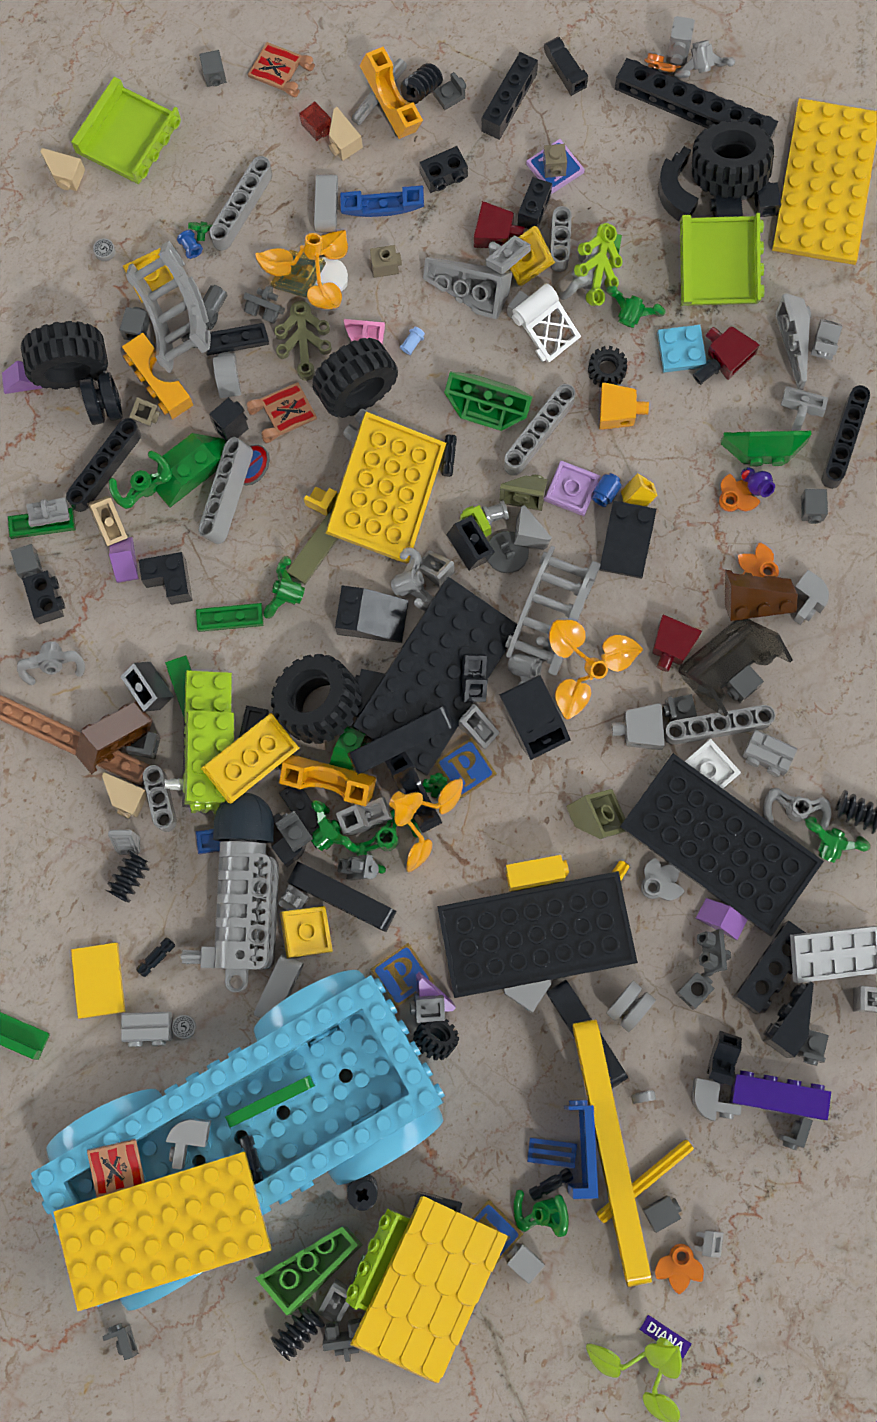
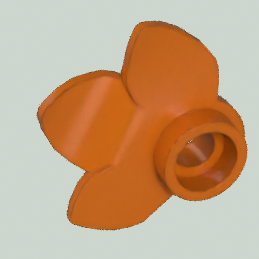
M648 53V57L644 59L648 63V67L666 72H675L676 68H681L679 65L663 62L664 56Z
M728 474L722 480L720 485L722 494L719 498V505L723 510L733 512L739 509L747 512L755 509L760 504V500L752 496V493L749 491L748 482L743 480L736 482V479L731 474ZM731 499L733 504H728L726 500Z
M758 543L755 554L738 555L739 565L744 570L743 575L746 572L752 573L753 576L764 577L766 574H764L763 570L768 569L771 571V574L767 576L778 577L779 568L773 562L774 554L766 545Z
M676 1244L671 1248L669 1255L659 1259L655 1268V1277L659 1280L669 1278L672 1288L677 1294H681L688 1287L690 1280L703 1281L704 1269L702 1264L693 1258V1252L690 1247L685 1244ZM681 1251L685 1253V1258L682 1261L677 1259V1253Z

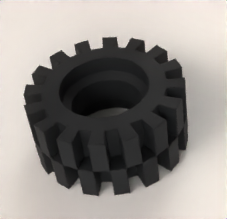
M602 346L601 351L596 349L595 354L592 353L589 359L588 373L590 380L593 379L595 385L600 383L599 387H602V383L617 385L623 382L628 366L627 358H624L625 354L623 352L619 353L620 349L617 347L614 351L612 350L613 346H609V349ZM603 361H610L615 364L616 370L610 374L603 373L599 365Z
M449 1020L421 1022L413 1034V1041L417 1042L418 1048L421 1047L420 1052L422 1054L424 1052L427 1053V1058L430 1059L433 1056V1060L436 1061L439 1058L440 1060L447 1059L457 1046L459 1041L457 1035L459 1033L457 1030L453 1031L455 1026L453 1024L449 1025Z

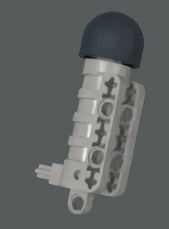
M244 793L231 804L227 801L221 803L214 817L213 840L221 841L215 947H202L201 950H182L181 954L182 964H201V968H225V985L231 992L245 990L248 984L249 969H269L275 962L279 864L276 859L266 855L265 844L273 842L274 818L268 804L259 796L251 793ZM266 883L267 890L262 894L261 887ZM265 909V914L260 915V911ZM263 930L265 936L264 939L260 941L259 933ZM258 946H264V949L258 950ZM262 956L263 961H258V957ZM234 975H239L243 981L242 986L238 989L233 988L230 983Z

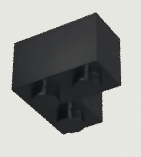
M182 552L138 560L141 581L146 588L165 585L166 597L171 605L193 601L187 561Z

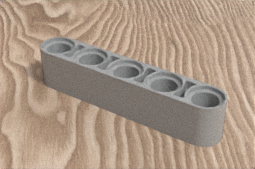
M258 156L252 160L210 228L211 240L217 250L222 251L230 247L271 181L272 170L268 158Z
M562 384L556 389L506 453L504 468L508 474L518 475L524 470L573 407L575 389L571 385ZM568 395L570 399L564 400L560 396ZM555 411L557 415L550 416L548 412ZM542 427L545 431L537 432L535 428ZM528 443L531 444L532 447L530 449H525L522 447V445ZM517 460L519 464L511 465L509 461Z
M236 437L230 438L224 446L198 529L201 536L215 544L223 543L228 535L253 456V449Z
M760 705L674 720L665 728L664 739L667 743L676 745L755 731V729L763 730L768 728L774 721L775 711L771 706ZM758 713H765L769 721H761ZM736 717H743L747 724L745 726L739 725ZM714 721H722L724 729H717L714 726ZM693 724L700 725L702 733H695L691 726ZM669 729H678L680 731V736H671L669 733Z

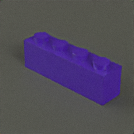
M740 1070V1075L735 1074L729 1103L828 1120L832 1092L826 1091L824 1085L811 1083L810 1087L801 1086L802 1081L787 1079V1083L777 1082L778 1077L764 1075L763 1079L754 1077L753 1072Z

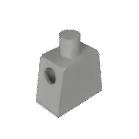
M661 703L627 710L624 713V722H612L611 724L612 736L625 735V743L628 747L662 750L665 746Z

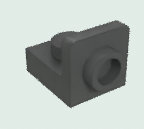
M455 72L450 74L451 80L433 91L434 97L444 110L465 99L466 83Z
M692 694L675 698L669 696L666 698L665 704H662L664 716L669 717L670 722L697 717Z
M295 811L284 814L275 824L294 852L313 840Z
M414 993V1001H410V1014L415 1016L417 1023L445 1021L444 996L420 997L419 993Z
M809 1030V1037L800 1049L798 1057L804 1058V1063L817 1066L818 1062L825 1063L826 1058L824 1054L829 1035Z
M800 1117L799 1121L795 1120L792 1126L791 1133L794 1134V1137L790 1138L779 1134L778 1139L784 1141L783 1146L793 1150H797V1147L804 1148L813 1120Z
M122 1323L107 1328L109 1333L102 1336L103 1341L117 1337V1351L120 1356L123 1355L124 1361L139 1354L130 1325L123 1327Z

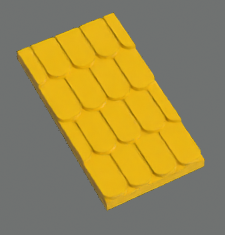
M425 1196L420 1197L350 1345L433 1383H439L456 1346L460 1342L474 1307L480 1299L490 1273L494 1270L508 1236Z

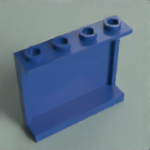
M569 1100V1105H564V1109L579 1110L582 1183H567L568 1194L573 1199L598 1198L594 1105H588V1100Z

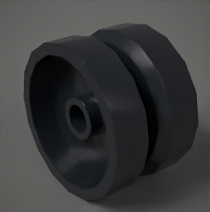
M110 372L99 374L98 386L92 377L80 379L82 398L92 425L105 422V411L111 421L123 418L120 395Z

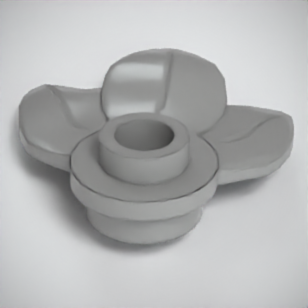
M657 858L652 859L646 864L644 869L645 879L641 884L643 895L649 899L661 897L667 901L680 897L684 890L675 884L680 871L672 865L661 867ZM654 884L656 891L651 892L648 889V885Z

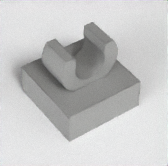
M289 884L277 904L287 911L302 909L309 896Z
M707 1230L705 1232H697L696 1236L702 1237L704 1244L703 1246H695V1249L703 1251V1256L721 1257L724 1233Z

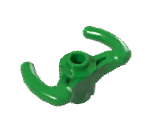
M609 286L606 290L611 297L617 300L621 307L618 322L627 327L634 328L643 316L656 315L662 317L666 313V310L660 304H655L653 307H645L642 304L643 299L632 295L631 298H625L616 286Z
M151 450L148 452V457L161 466L162 472L148 474L142 470L135 472L130 480L132 487L124 498L117 489L116 480L114 478L109 479L110 493L118 505L124 509H129L134 506L139 498L152 496L156 492L158 485L170 481L172 478L171 468L160 454Z
M289 556L282 557L277 565L278 581L275 580L271 591L274 593V598L265 606L263 612L266 619L272 618L278 607L285 602L293 605L295 603L300 604L303 598L305 587H302L300 583L292 581L286 571V566L291 564Z
M314 800L311 806L317 813L319 827L312 833L313 836L311 837L313 840L311 841L320 851L328 850L333 844L344 845L345 848L353 853L360 852L361 846L359 843H353L349 837L343 836L340 823L336 819L332 821L327 819L326 814H329L330 808L323 802Z
M394 809L390 811L393 819L388 820L387 824L381 827L371 840L359 843L361 850L356 853L357 856L367 855V852L377 849L392 851L397 847L399 838L396 832L397 825L395 823ZM412 818V819H411V822H412V823L415 825V827L419 830V827H418L417 823H416L415 820ZM409 826V828H410V830H411V832H412V835H413L415 838H418V836L415 834V832H414V831L411 829V827ZM388 836L391 837L392 841L384 843L383 839ZM377 864L378 873L384 874L386 872L385 866Z
M807 817L805 819L806 827L815 832L821 840L818 856L829 862L835 863L837 859H840L842 852L846 850L857 849L866 852L870 849V843L863 836H858L856 841H847L848 839L845 837L844 831L837 828L825 831L817 823L815 817Z
M523 1190L516 1191L513 1212L519 1230L526 1232L535 1225L551 1227L557 1237H564L567 1234L569 1216L562 1195L559 1194L555 1198L552 1197L535 1203L533 1212L524 1218L522 1213L524 1192Z

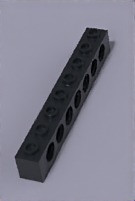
M626 58L616 77L614 90L707 129L712 124L717 125L722 121L731 122L732 119H736L737 122L746 121L751 125H758L761 130L764 129L773 138L779 122L771 116H765L755 112L752 108L743 107L732 100L717 96L713 92L700 89L694 84L681 81L675 76L662 73L656 68L645 66L637 60Z

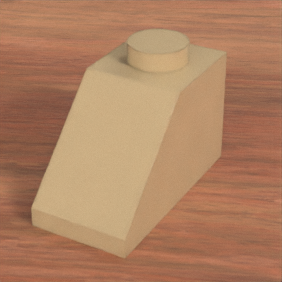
M334 108L329 132V148L335 156L338 155L344 161L363 148L362 138L339 108Z
M42 148L40 152L57 186L63 190L77 191L85 172L81 159Z
M105 496L87 503L95 524L107 546L128 538L111 497Z
M104 772L102 778L112 806L118 809L117 814L128 819L130 816L137 818L147 799L146 791Z

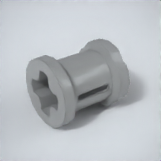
M503 500L497 505L482 507L483 513L490 525L493 521L503 518L505 520L509 519L507 507Z

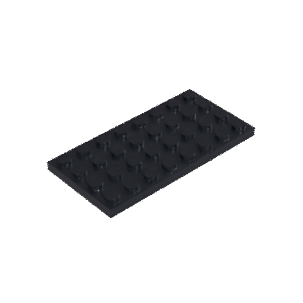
M449 576L446 577L352 727L374 740L440 706L446 705L455 726L405 751L414 768L424 775H428L458 728L459 720L473 704V702L463 701V654L487 655L486 679L488 680L506 651V642L509 635H514L517 623Z
M674 753L669 757L620 826L622 830L720 901L731 906L769 936H772L824 862Z
M619 871L437 906L454 998L638 963Z

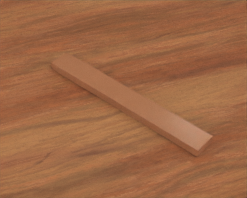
M0 695L1 721L73 755L76 754L80 732ZM119 750L113 753L115 758L111 761L105 759L97 765L141 787L144 784L143 772L150 766Z

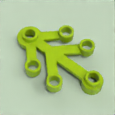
M609 223L601 224L594 238L589 242L580 243L578 246L579 254L586 256L590 255L592 249L599 245L597 254L585 263L576 264L574 267V273L577 277L587 276L588 271L595 267L592 288L586 293L585 297L586 302L591 306H600L605 301V293L600 288L603 270L606 275L604 281L606 288L609 286L618 287L619 280L614 275L612 268H620L623 260L613 242L617 237L616 228ZM607 249H608V252H609V254H610L609 260H608V257H607V255H606V254H607Z

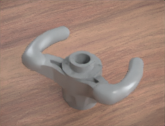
M709 40L692 44V58L683 68L676 69L674 76L677 78H688L690 70L698 69L699 73L710 71L713 65L717 67L728 65L731 67L735 64V59L733 57L720 58L715 55Z
M598 246L592 249L590 255L581 256L579 254L578 259L580 261L584 259L585 262L595 255ZM594 267L584 277H577L573 270L571 274L573 281L564 292L560 291L558 293V297L561 300H566L579 288L589 291L592 288Z
M408 547L402 550L400 558L405 560L410 556L411 560L405 571L396 575L391 580V587L397 596L408 594L415 596V606L425 611L433 596L423 587L424 577L419 572L422 561L420 553L414 548Z
M542 636L536 639L538 645H543V650L552 651L548 638ZM513 654L508 662V670L513 675L521 677L522 682L518 684L520 685L540 675L542 663L546 660L534 655Z
M49 641L41 646L38 655L18 661L17 672L24 682L34 685L36 681L26 672L27 669L40 668L43 672L52 675L62 669V664L72 661L77 666L75 674L81 677L85 671V662L76 651L62 652V648L58 643Z
M779 788L770 789L766 795L763 804V816L771 824L774 823L772 803L774 800H777L786 808V814L789 819L795 822H801L812 812L819 809L822 810L823 815L820 825L825 831L828 828L831 820V805L827 799L821 797L811 801L800 796L792 797ZM795 807L800 808L801 813H799L798 809H796Z

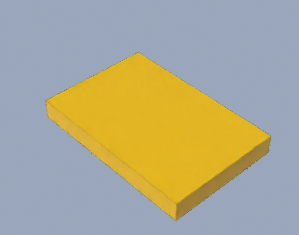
M118 943L71 949L78 1019L125 1012Z

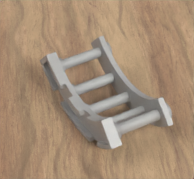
M167 241L162 244L159 252L160 258L139 271L133 263L130 264L126 277L140 295L151 318L156 336L157 349L155 357L157 362L170 373L173 369L174 358L189 349L198 347L202 353L209 350L211 334L206 329V323L209 322L199 289L193 277L188 278L183 269L184 261L171 242ZM164 265L167 266L174 279L152 292L144 277ZM179 287L183 295V301L163 313L157 299ZM187 309L190 322L170 333L166 321ZM190 332V339L173 349L172 342Z
M551 546L548 553L543 552L539 562L541 568L534 581L514 635H509L505 647L509 648L506 655L511 658L514 650L518 649L547 660V663L551 664L548 673L557 675L563 662V657L558 656L554 651L548 652L519 641L524 625L549 634L551 628L550 625L529 618L527 615L532 603L535 602L564 613L566 617H569L568 620L578 622L584 602L588 598L601 564L592 561L589 568L585 567L583 569L552 557L555 547ZM550 565L577 575L584 581L583 583L578 582L576 584L549 574L546 571ZM541 581L574 592V595L577 596L574 605H566L537 594Z

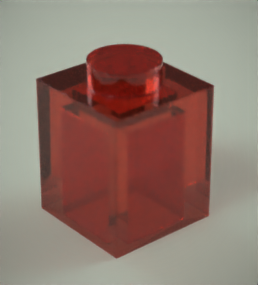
M315 101L299 113L301 125L316 141L329 135L331 117Z

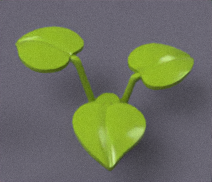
M660 1337L656 1343L648 1344L644 1352L626 1364H620V1358L609 1349L594 1344H586V1350L594 1366L601 1373L612 1378H618L621 1371L626 1370L646 1356L650 1365L659 1369L652 1388V1393L645 1392L643 1394L645 1407L654 1417L663 1422H678L680 1420V1411L675 1402L663 1394H658L657 1391L662 1374L671 1379H676L681 1374L682 1360L678 1345L674 1346L666 1338Z

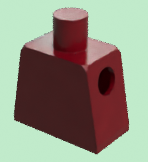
M482 201L474 233V248H489V243L491 242L502 246L510 240V237H519L524 234V227L513 225L514 213L512 211Z
M712 327L705 335L712 342L708 350V356L711 360L714 358L721 365L720 371L727 380L757 354L760 346L756 341L734 327H729L723 334L717 328Z
M663 614L652 652L660 657L656 667L662 671L669 672L672 663L682 665L698 641L702 630Z

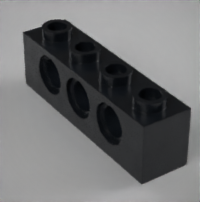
M519 52L481 118V132L498 140L501 139L537 76V59Z
M789 920L785 922L733 998L754 1014H759L761 1011L765 1013L772 1003L770 998L773 993L778 994L785 985L783 979L786 974L791 975L793 973L792 955L786 956L782 952L783 944L791 946L790 935L806 932ZM773 962L779 966L778 975L770 973V963ZM758 981L766 985V992L764 994L756 991V983Z

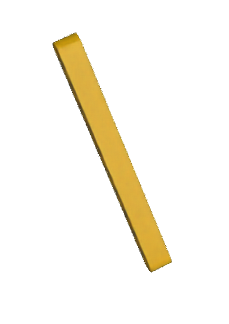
M596 1019L572 1024L588 1105H594L595 1138L627 1287L651 1283L650 1267L599 1026Z

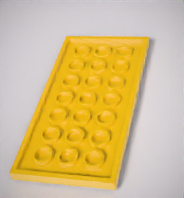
M798 99L772 251L856 265L877 141V111Z
M246 1152L53 1211L77 1311L272 1250Z

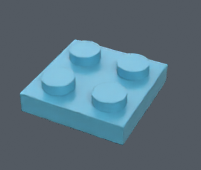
M700 325L658 330L657 336L663 373L698 369L707 364Z

